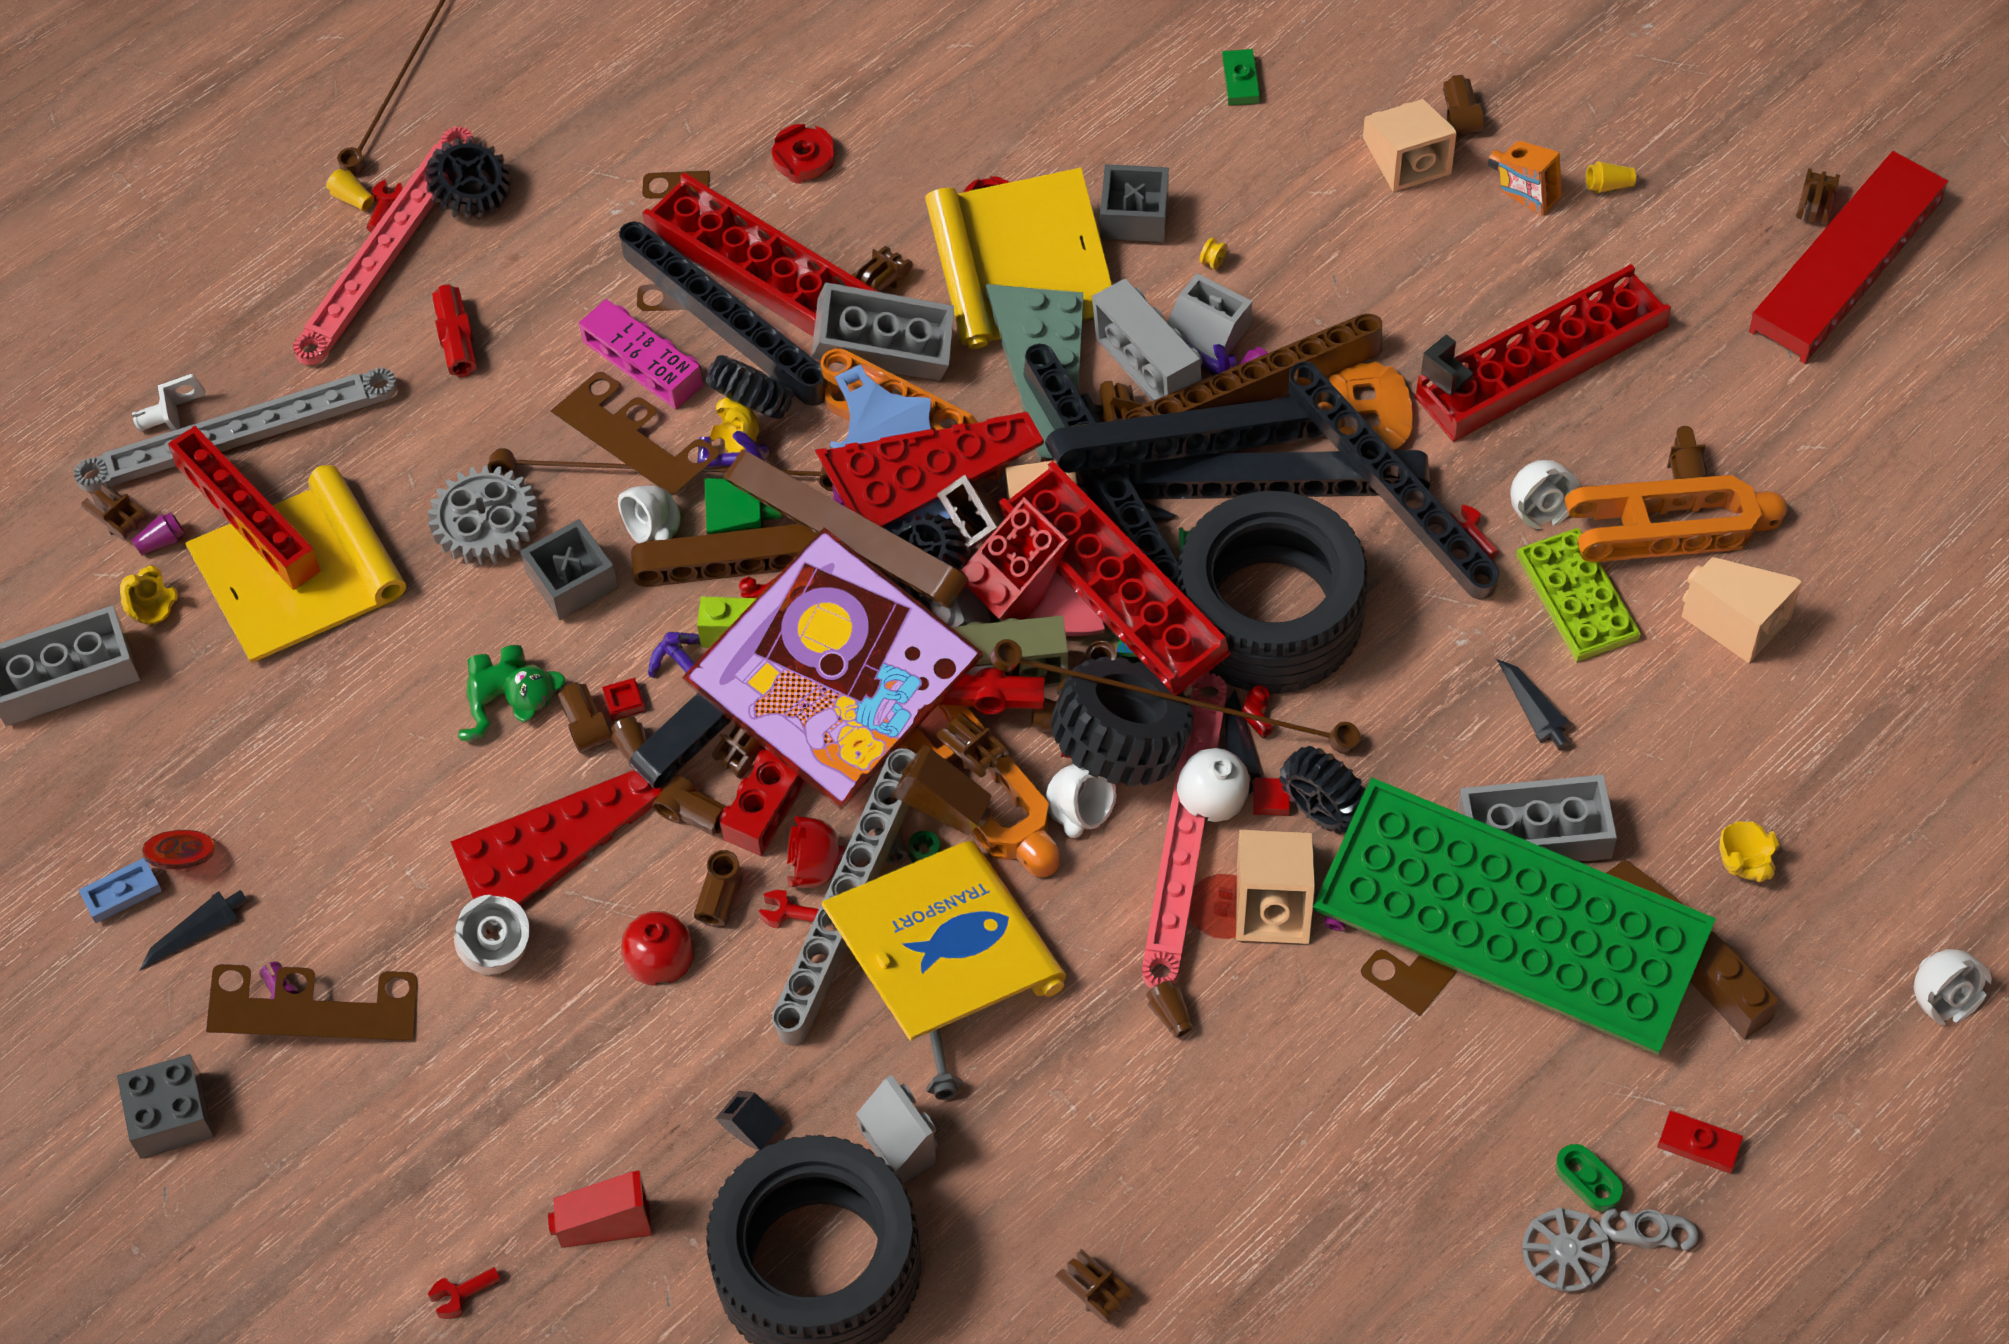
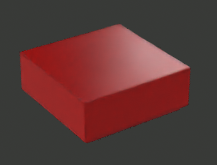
M635 677L602 687L612 721L645 712L644 703Z
M1254 778L1253 815L1289 816V794L1283 790V784L1279 778Z

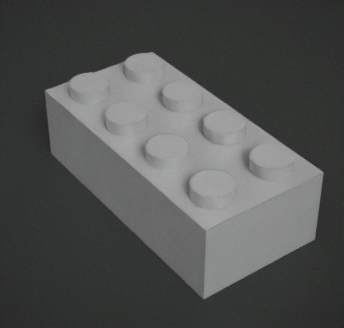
M1125 278L1092 296L1096 340L1151 401L1202 381V358L1195 348H1190L1183 341L1180 332L1175 327L1171 328L1167 324L1160 310L1156 307L1153 308L1146 301L1143 292L1138 287L1134 288Z
M825 282L817 301L811 358L821 360L822 356L829 350L844 349L888 372L940 381L949 366L954 306Z
M113 605L0 643V717L5 727L140 681L124 627Z
M1604 775L1460 788L1457 805L1458 813L1578 862L1612 859L1617 836Z

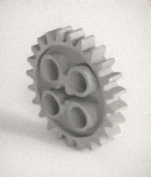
M485 465L482 472L478 474L471 467L469 471L470 476L465 477L461 472H458L457 482L449 479L445 480L447 490L437 488L436 491L439 499L430 500L432 509L428 511L430 519L428 524L435 543L441 545L444 553L451 551L454 560L463 554L467 564L473 557H477L479 564L482 565L485 557L490 556L493 563H496L497 554L502 553L506 558H509L510 553L508 549L512 547L520 551L521 545L519 540H531L529 531L536 530L534 520L539 519L536 497L533 495L531 486L525 485L523 477L515 479L512 470L503 476L499 466L493 473H489L488 467Z

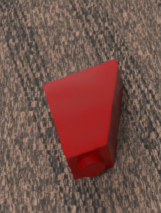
M640 1170L631 1171L553 1198L554 1212L548 1213L550 1235L557 1236L561 1248L652 1236L649 1198Z

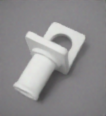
M194 374L158 385L159 404L132 412L134 424L139 432L162 423H166L172 431L181 429L177 405L206 395L205 388ZM183 385L194 387L189 393L181 394L176 392V389Z

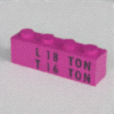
M605 299L578 322L583 343L675 410L703 386L701 366L695 358L690 355L686 357L677 350L670 340L657 336L646 323H639L632 318L629 312L621 305L616 306Z

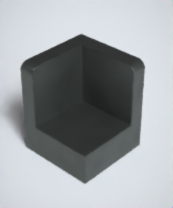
M1446 334L1423 353L1421 373L1451 396L1472 379L1473 373L1454 358L1456 341Z

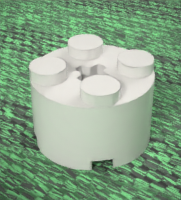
M492 895L477 897L462 909L458 917L454 934L456 952L467 967L482 975L500 974L508 971L521 960L525 953L529 939V921L524 910L512 899ZM486 929L490 932L498 930V939L496 941L492 938L485 939Z

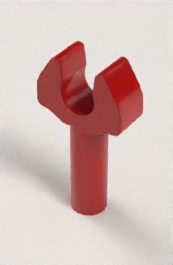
M385 179L373 187L371 192L374 196V201L378 203L366 226L369 232L372 233L402 191L401 183L396 185L394 192L391 194H387L389 188Z
M1465 504L1461 506L1460 514L1467 522H1459L1453 514L1449 513L1491 560L1499 554V550L1477 527L1481 517L1477 509Z
M777 889L764 893V900L766 904L779 906V909L776 911L760 909L759 915L760 919L769 927L780 928L781 924L789 918L814 922L819 909L792 904L788 900L787 892Z
M495 1267L459 1285L449 1282L444 1277L432 1286L428 1296L431 1302L437 1301L444 1296H451L450 1302L437 1308L436 1313L441 1319H454L463 1314L462 1305L467 1297L501 1281Z

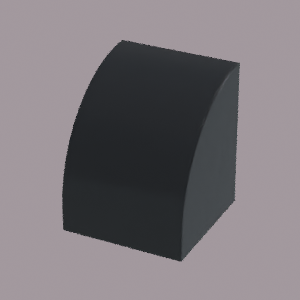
M738 1091L715 1118L733 1136L756 1150H762L784 1124L756 1092Z

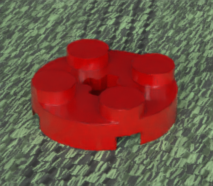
M794 124L781 130L774 139L775 144L771 149L773 164L778 172L789 177L793 183H804L808 179L822 175L834 166V142L831 135L822 127L815 125V129L805 128V124ZM799 149H802L803 151L810 150L807 154H798Z

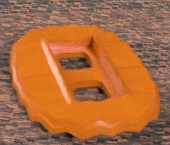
M1376 361L1368 364L1358 363L1326 377L1359 414H1378L1380 424L1371 428L1391 450H1396L1405 443L1412 431V401L1409 396V389L1405 385L1404 376L1398 374L1393 366H1383ZM1365 386L1374 388V399L1356 400L1354 398V388ZM1321 402L1322 410L1333 408V405L1330 403ZM1349 426L1339 429L1340 432L1346 435H1352L1356 432Z

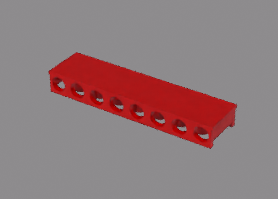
M1892 150L1752 313L1749 332L1753 335L1757 331L1800 355L1799 361L1805 364L1940 205L1949 180Z
M685 172L680 176L681 182L651 210L646 208L642 212L645 226L683 256L814 337L817 301L825 282L841 285L836 279L838 277L848 287L876 291ZM689 186L693 187L698 192L699 196H697L690 189ZM713 201L717 202L722 208L719 209ZM738 216L744 219L748 227L739 220ZM762 231H764L770 236L769 240L764 236ZM786 246L790 247V248L795 252V254L797 255V257L794 256V255L787 249ZM811 261L814 262L815 264H817L820 269L817 270V269L812 265Z
M1630 264L1454 357L1461 364L1465 363L1464 366L1471 370L1473 374L1472 379L1451 396L1434 383L1428 387L1427 384L1430 380L1422 374L1418 376L1415 398L1449 439L1455 442L1664 330L1669 326L1668 320L1671 307L1668 303L1663 305L1636 276L1634 273L1635 267ZM1625 278V280L1619 286L1614 288L1618 281ZM1599 292L1598 295L1590 301L1589 298L1594 293ZM1570 306H1573V307L1569 310V312H1567L1565 315L1561 316V314L1563 313V311H1564L1565 309H1567V308L1570 307ZM1546 320L1540 328H1535L1540 322ZM1519 334V336L1512 343L1507 345L1508 341L1512 337ZM1492 348L1487 356L1481 357L1484 352Z
M1052 460L1047 464L1049 469L1009 500L1003 498L999 501L1004 518L1025 497L1070 540L1055 572L1173 695L1179 696L1231 655L1226 637Z

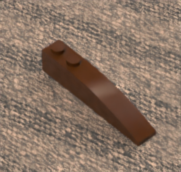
M1626 859L1606 872L1614 877L1683 904ZM1711 931L1690 982L1745 1040L1773 1019L1779 999L1731 948Z

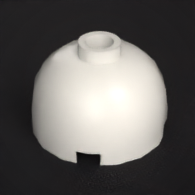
M1537 460L1526 465L1514 478L1510 488L1511 504L1527 526L1534 529H1543L1540 525L1551 520L1552 525L1555 526L1568 517L1564 499L1568 493L1577 489V486L1580 488V482L1564 465L1553 460Z
M1218 748L1200 750L1188 759L1180 771L1177 793L1182 805L1192 815L1197 816L1198 813L1201 816L1209 817L1207 821L1212 822L1229 820L1240 812L1248 797L1250 777L1246 766L1235 754Z
M1946 949L1922 961L1916 973L1913 988L1917 1002L1923 1011L1940 1025H1946L1943 1020L1953 1017V1021L1957 1023L1964 1020L1980 1006L1987 995L1982 989L1986 981L1991 984L1992 977L1990 970L1969 953L1962 950Z

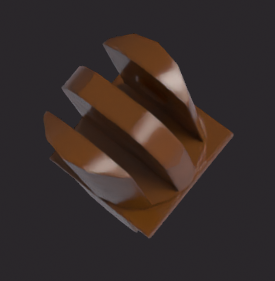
M1808 168L1796 218L1802 220L1804 209L1806 208L1807 201L1813 204L1808 222L1815 223L1819 205H1825L1821 224L1826 225L1829 221L1840 175L1836 174V177L1828 176L1825 171H1822V174L1814 173L1811 168Z
M884 246L879 251L873 249L872 259L854 272L852 276L878 292H882L888 286L896 289L898 281L909 273L913 262L909 259L903 260L901 254L898 252L893 254L888 246Z
M1104 381L1100 385L1099 392L1104 413L1099 422L1122 420L1128 411L1143 405V403L1135 402L1131 385L1127 386L1118 382L1114 386L1113 381Z
M1681 426L1677 429L1674 447H1671L1667 468L1672 469L1674 479L1707 477L1703 457L1705 444L1696 445L1694 431L1689 426Z
M103 483L100 486L102 491L96 489L91 494L94 503L86 498L81 503V507L106 525L110 535L115 534L124 541L127 538L126 534L130 530L135 531L138 529L137 524L141 520L147 521L149 516L141 507L130 500L128 494L122 496Z
M738 718L727 735H719L722 739L714 749L712 758L716 761H723V767L733 769L734 775L737 778H741L755 761L758 755L757 752L766 740ZM732 745L733 748H732L731 751L728 753L727 751H728V749L730 748V746ZM743 754L744 756H743V758L741 759V761L739 762L738 759H739L740 756Z
M962 712L957 715V720L953 719L948 723V730L942 728L936 735L943 744L963 760L965 769H971L981 778L986 775L985 770L987 768H994L997 765V760L1000 757L1005 758L1008 756L1005 746L990 734L989 728L983 731Z
M1080 1249L1076 1254L1077 1259L1072 1258L1067 1263L1068 1272L1065 1269H1061L1055 1277L1086 1304L1087 1312L1090 1310L1100 1320L1108 1324L1112 1320L1110 1317L1114 1311L1120 1312L1123 1309L1122 1303L1126 1299L1132 1300L1134 1293L1114 1275L1113 1269L1109 1272L1106 1271L1084 1250ZM1112 1287L1118 1291L1114 1296L1109 1292ZM1100 1299L1106 1302L1103 1307L1097 1304Z

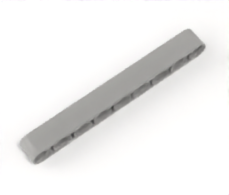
M904 748L896 749L887 757L824 900L878 878L910 806L899 799L892 805H884L882 802L886 798L893 797L892 794L902 775L896 773V771L901 767H906L915 756L911 750ZM875 828H882L884 830L878 836H870L868 834L869 831ZM861 859H868L869 861H871L865 867L860 868L854 866V864ZM822 904L772 1015L777 1036L787 1045L800 1044L808 1036L848 946L838 930L828 931L825 929L832 921L822 907ZM817 954L828 955V958L822 963H813L811 961ZM803 986H812L814 988L808 995L801 996L797 994V991ZM796 1018L800 1020L793 1028L782 1027V1024L787 1019Z

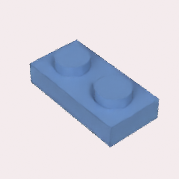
M145 857L79 889L95 923L162 891Z

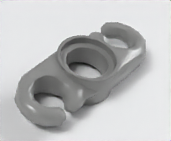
M1612 1208L1606 1211L1601 1217L1600 1226L1603 1232L1615 1242L1638 1245L1644 1249H1655L1660 1245L1676 1248L1678 1242L1673 1238L1672 1232L1677 1228H1683L1688 1232L1687 1240L1681 1243L1683 1250L1691 1249L1698 1241V1232L1695 1225L1684 1217L1662 1214L1650 1209L1639 1213H1631L1625 1210L1621 1212L1620 1216L1625 1220L1626 1227L1620 1231L1614 1230L1610 1226V1221L1618 1215L1616 1209ZM1643 1221H1652L1659 1227L1660 1234L1654 1238H1647L1640 1233L1638 1225Z

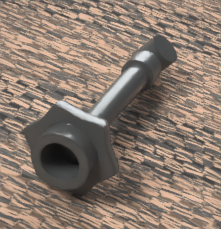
M939 1028L929 1033L938 1074L928 1084L926 1091L934 1094L939 1100H948L957 1095V1091L963 1085V1081L947 1073Z

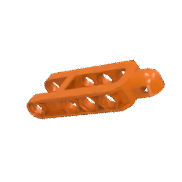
M832 349L827 351L821 358L822 375L830 382L825 389L826 406L832 413L850 421V411L847 401H836L832 398L837 392H842L835 376L861 364L865 374L889 393L893 394L892 390H897L902 393L901 396L929 398L932 404L929 422L930 428L933 431L945 429L940 426V423L945 419H954L958 424L964 423L965 425L978 423L972 414L847 350ZM835 362H842L847 365L844 370L839 372L829 369V366ZM860 380L847 385L850 392L863 386ZM1009 463L983 477L990 480H998L1004 473L1005 467L1009 466Z
M1733 475L1586 486L1572 490L1564 499L1568 516L1573 518L1594 517V520L1621 518L1623 526L1594 528L1585 531L1579 536L1577 544L1581 557L1588 562L1742 550L1754 532L1777 529L1781 526L1787 513V502L1783 496L1771 491L1754 492L1752 486ZM1724 507V509H1729L1736 514L1741 513L1740 516L1661 523H1650L1647 514L1651 512L1666 514L1667 511L1687 509L1697 512L1700 508Z
M937 697L932 701L933 705L937 704ZM937 705L948 722L953 719L957 720V715L962 712L983 731L985 730L984 726L967 706ZM914 722L896 741L900 748L909 749L915 755L923 745H926L949 763L959 758L945 744L936 749ZM1009 756L1005 758L1000 757L994 768H988L991 772V778L995 783L998 781L1012 796V803L1016 807L1020 806L1028 817L1009 828L1001 827L990 814L983 828L977 826L971 834L991 858L1002 860L1017 859L1031 875L1039 878L1053 875L1057 871L1060 861L1059 848L1047 834L1050 821L1047 815L1049 803Z

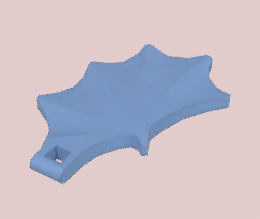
M861 364L835 376L849 407L850 424L846 440L840 443L831 441V449L844 447L845 444L867 443L878 441L882 437L931 429L929 418L932 404L929 398L905 397L889 393L865 374ZM860 380L863 386L850 392L847 385ZM938 500L885 529L893 533L892 528L899 530L903 526V520L912 522L915 514L923 518L927 512L934 516L939 514L949 521H952L941 500Z

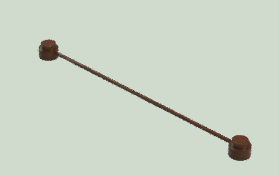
M440 0L358 149L348 147L338 154L337 160L340 168L343 170H350L354 176L362 172L365 162L361 151L446 0Z
M506 448L495 450L490 455L487 466L489 473H493L498 466L501 467L503 476L510 470L514 472L515 465L632 469L626 464L516 460L514 454ZM705 467L701 472L726 473L729 468ZM823 467L821 471L781 470L788 475L820 476L819 483L821 487L833 492V484Z
M1010 639L999 641L991 652L993 665L1001 671H1011L1018 663L1326 737L1329 738L1331 747L1340 753L1350 752L1360 741L1358 728L1350 722H1340L1328 733L1023 659L1021 647Z

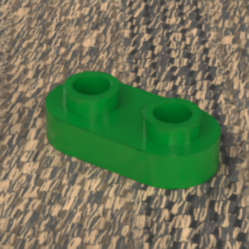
M1570 1144L1559 1151L1555 1164L1557 1175L1591 1209L1598 1212H1606L1618 1206L1623 1193L1622 1183L1587 1147L1580 1144ZM1572 1163L1577 1164L1581 1170L1577 1172L1571 1171L1568 1165ZM1603 1190L1608 1194V1197L1599 1198L1595 1192Z

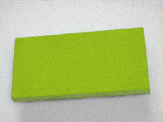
M1579 527L1523 546L1516 551L1517 559L1576 663L1639 641L1641 635L1599 562L1585 561L1581 557L1577 539L1583 533Z

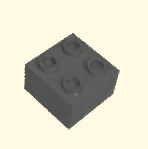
M1105 164L1100 209V239L1165 242L1169 167Z
M580 519L520 551L526 574L559 621L618 589L612 563Z
M191 1054L117 1075L129 1141L140 1159L214 1138L201 1073Z

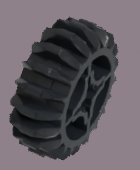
M470 137L466 140V143H462L458 138L453 141V145L445 141L441 150L436 148L426 166L427 193L433 194V203L442 202V212L451 209L453 210L452 215L454 218L459 213H462L466 221L470 219L471 214H474L479 220L483 217L484 212L491 216L495 212V208L500 209L504 204V200L508 198L509 187L512 182V178L509 175V165L503 164V154L494 155V146L488 149L484 148L483 139L478 145L472 144ZM482 171H485L488 174L492 181V184H490L487 181L488 178L483 175ZM444 173L449 176V180L452 181L454 187L447 182Z
M718 355L708 369L706 377L708 386L727 398L771 418L781 419L786 411L788 412L792 404L794 392L788 385L734 358Z
M927 512L923 518L915 514L912 522L903 520V526L899 530L892 528L893 534L950 565L959 572H961L959 569L967 564L964 557L969 551L965 545L964 535L953 522L939 514L934 516ZM881 571L879 574L881 578L898 589L913 603L919 605L922 600L931 603L932 599Z
M1312 746L1301 747L1297 752L1294 751L1280 769L1281 776L1279 779L1283 784V790L1289 794V800L1297 805V810H1301L1306 814L1307 818L1314 820L1317 826L1322 825L1330 832L1333 830L1339 834L1347 832L1366 788L1361 786V779L1352 773V769H1348L1343 761L1337 760L1332 753L1326 754L1321 748L1315 749Z

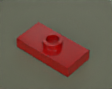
M1670 1110L1657 1148L1731 1174L1743 1135Z

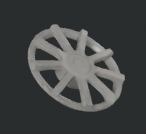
M1560 1207L1532 1220L1524 1234L1522 1254L1528 1270L1539 1282L1558 1291L1573 1292L1592 1286L1602 1277L1608 1266L1610 1248L1607 1234L1590 1218L1589 1214ZM1564 1217L1580 1221L1572 1234L1566 1232ZM1556 1218L1559 1235H1555L1542 1223ZM1586 1225L1597 1235L1589 1239L1578 1240V1236ZM1535 1230H1538L1550 1240V1244L1529 1242ZM1601 1244L1602 1259L1584 1252L1583 1249ZM1529 1252H1549L1550 1256L1534 1267ZM1579 1260H1585L1599 1267L1590 1279L1579 1264ZM1553 1263L1559 1266L1556 1283L1547 1280L1540 1274ZM1573 1267L1581 1283L1563 1285L1566 1268Z

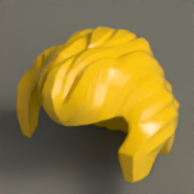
M727 397L720 399L716 404V413L723 422L712 427L709 437L712 438L713 442L718 438L725 441V450L728 453L740 452L741 449L746 451L732 435L736 431H742L756 442L759 433L758 418L752 409Z
M154 565L142 568L136 575L126 576L120 584L121 604L126 614L134 621L148 625H155L167 618L171 612L172 605L178 598L176 588L172 586L171 588L164 587L162 571Z
M1735 821L1734 824L1724 827V830L1721 831L1719 849L1722 862L1728 872L1734 876L1751 881L1756 880L1757 882L1773 878L1775 864L1772 861V857L1780 847L1774 831H1770L1768 835L1762 826L1753 821Z

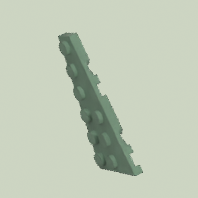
M986 284L985 293L988 301H990L993 318L1002 338V346L1014 384L1018 388L1023 412L1028 411L1044 439V445L1035 449L1039 463L1044 460L1046 462L1054 461L1045 446L1047 436L1054 429L1025 381L1023 375L1025 354L1027 349L1033 344L1040 343L1051 347L1078 391L1083 292ZM1052 389V390H1049V391H1051V392H1059V391L1053 390V389ZM1069 415L1064 416V417H1066V418H1075V417L1069 416Z

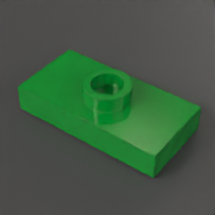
M1253 49L1222 51V65L1228 106L1259 103V89Z

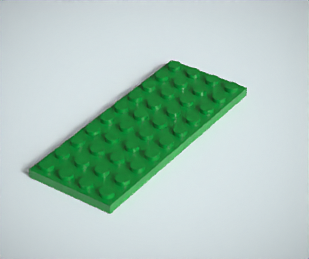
M1371 777L1313 904V910L1658 1056L1716 921L1715 917Z

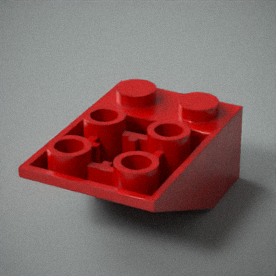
M1023 497L962 568L961 573L969 579L966 586L1000 620L1003 621L1008 618L1024 620L1041 602L1070 540Z

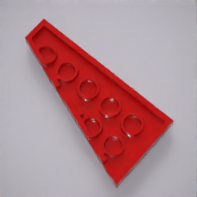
M1027 411L988 418L984 422L965 425L961 423L952 425L950 428L934 431L933 429L882 437L878 441L858 444V442L845 444L844 447L828 450L827 448L816 449L815 453L844 506L885 529L940 500L937 494L963 475H966L974 482L1044 445V439Z
M632 770L450 841L473 900L483 895L500 896L512 899L523 908V903L538 891L543 892L584 861L586 854L599 844L601 846L612 839V834L626 823L632 824L653 807V802L662 790L661 787L654 789L635 770Z

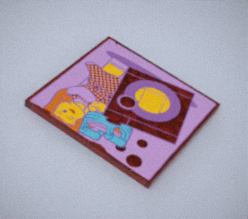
M824 527L682 678L688 686L837 808L842 810L885 764L890 753L898 749L983 657L981 650Z

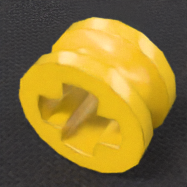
M1210 237L1201 251L1200 264L1206 265L1209 263L1211 269L1217 270L1225 259L1228 250L1227 243L1221 242L1218 244L1216 238Z

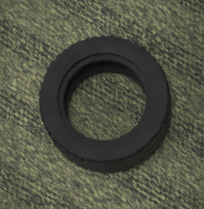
M1261 491L1243 494L1215 506L1213 510L1204 514L1203 518L1197 521L1196 526L1189 531L1179 556L1178 589L1226 637L1231 654L1210 670V674L1213 673L1217 677L1220 676L1226 684L1233 687L1252 691L1254 686L1262 685L1268 689L1269 693L1278 694L1298 691L1317 684L1323 679H1327L1331 673L1336 672L1341 665L1345 664L1347 657L1351 656L1353 648L1357 646L1358 638L1361 635L1368 567L1367 559L1364 556V548L1360 545V539L1355 536V531L1348 525V522L1342 519L1337 512L1312 498L1295 493ZM1258 563H1280L1295 567L1308 574L1319 584L1326 597L1314 610L1302 617L1284 622H1264L1248 618L1232 609L1222 599L1218 588L1231 574L1244 567Z
M805 1135V1137L783 1139L776 1144H770L762 1150H758L752 1157L746 1158L740 1166L734 1169V1173L726 1178L724 1186L720 1187L718 1191L719 1196L712 1203L713 1209L709 1212L710 1221L706 1227L708 1234L706 1236L707 1255L719 1299L731 1324L735 1325L740 1335H744L747 1342L754 1344H878L885 1341L887 1336L893 1334L896 1330V1325L903 1322L905 1313H909L911 1301L915 1300L916 1289L919 1288V1276H921V1250L912 1200L908 1196L907 1188L905 1185H902V1179L899 1175H895L891 1165H886L885 1160L875 1156L872 1150L865 1149L861 1144H854L850 1140L840 1139L835 1136ZM817 1204L838 1206L855 1213L872 1228L878 1239L869 1265L855 1281L837 1292L819 1297L789 1295L770 1286L753 1268L755 1252L764 1233L776 1220L797 1208Z

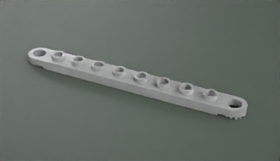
M381 367V369L375 368L373 371L371 369L369 372L361 375L359 373L110 450L104 452L101 456L93 457L92 459L87 458L86 461L81 460V463L76 465L77 468H74V477L78 486L84 491L94 492L96 489L101 490L100 486L103 483L111 487L175 467L176 465L168 443L195 425L220 452L388 400L397 391V381L393 372L388 368L384 369V367ZM379 380L388 381L387 387L384 386V389H374L372 385ZM89 471H99L100 474L97 475L98 477H94V480L90 478V481L89 479L85 480L84 476Z

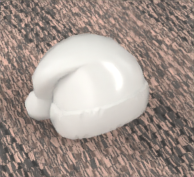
M645 485L629 488L619 494L618 507L627 531L637 543L654 539L655 541L672 539V536L677 533L681 518L680 511L672 495L665 489L658 486Z
M1074 764L1061 769L1054 775L1046 792V800L1049 803L1048 813L1054 821L1064 826V832L1070 838H1078L1084 829L1097 828L1106 821L1113 810L1117 797L1115 784L1107 782V779L1100 776L1095 778L1088 774V770L1083 767L1079 769Z

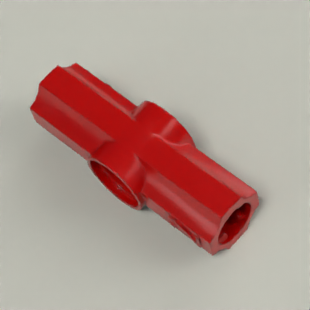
M450 284L441 285L432 293V299L437 315V320H435L441 348L444 349L449 375H456L459 378L470 376L471 372L477 369L475 354L471 344L474 340L468 315L464 311L460 289Z
M984 668L978 671L976 675L959 674L937 696V705L975 706L976 710L988 715L1001 713L1005 708L1043 709L1044 678L1007 676L1004 671L997 668ZM938 674V677L948 679L954 674Z

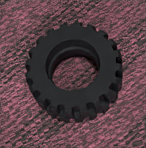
M1100 657L1096 661L1094 659L1085 661L1073 669V671L1173 695L1144 664L1136 662V664L1131 663L1125 658L1118 657L1116 660H1111L1110 657ZM1070 675L1065 680L1051 716L1054 739L1056 744H1059L1060 750L1065 757L1070 756L1075 766L1079 769L1085 768L1089 771L1088 774L1095 778L1100 776L1107 779L1109 783L1117 784L1122 782L1125 783V786H1136L1139 783L1143 786L1150 785L1169 776L1170 772L1174 771L1194 724L1192 721L1193 713L1189 704ZM1183 692L1179 695L1180 697L1187 698Z

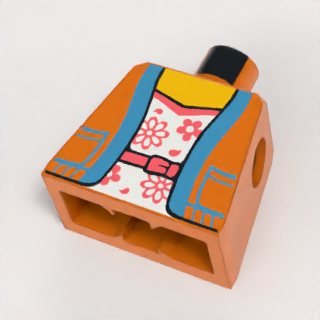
M1516 141L1505 153L1499 150H1494L1491 153L1488 167L1500 172V187L1504 194L1542 216L1562 197L1559 152L1524 141Z

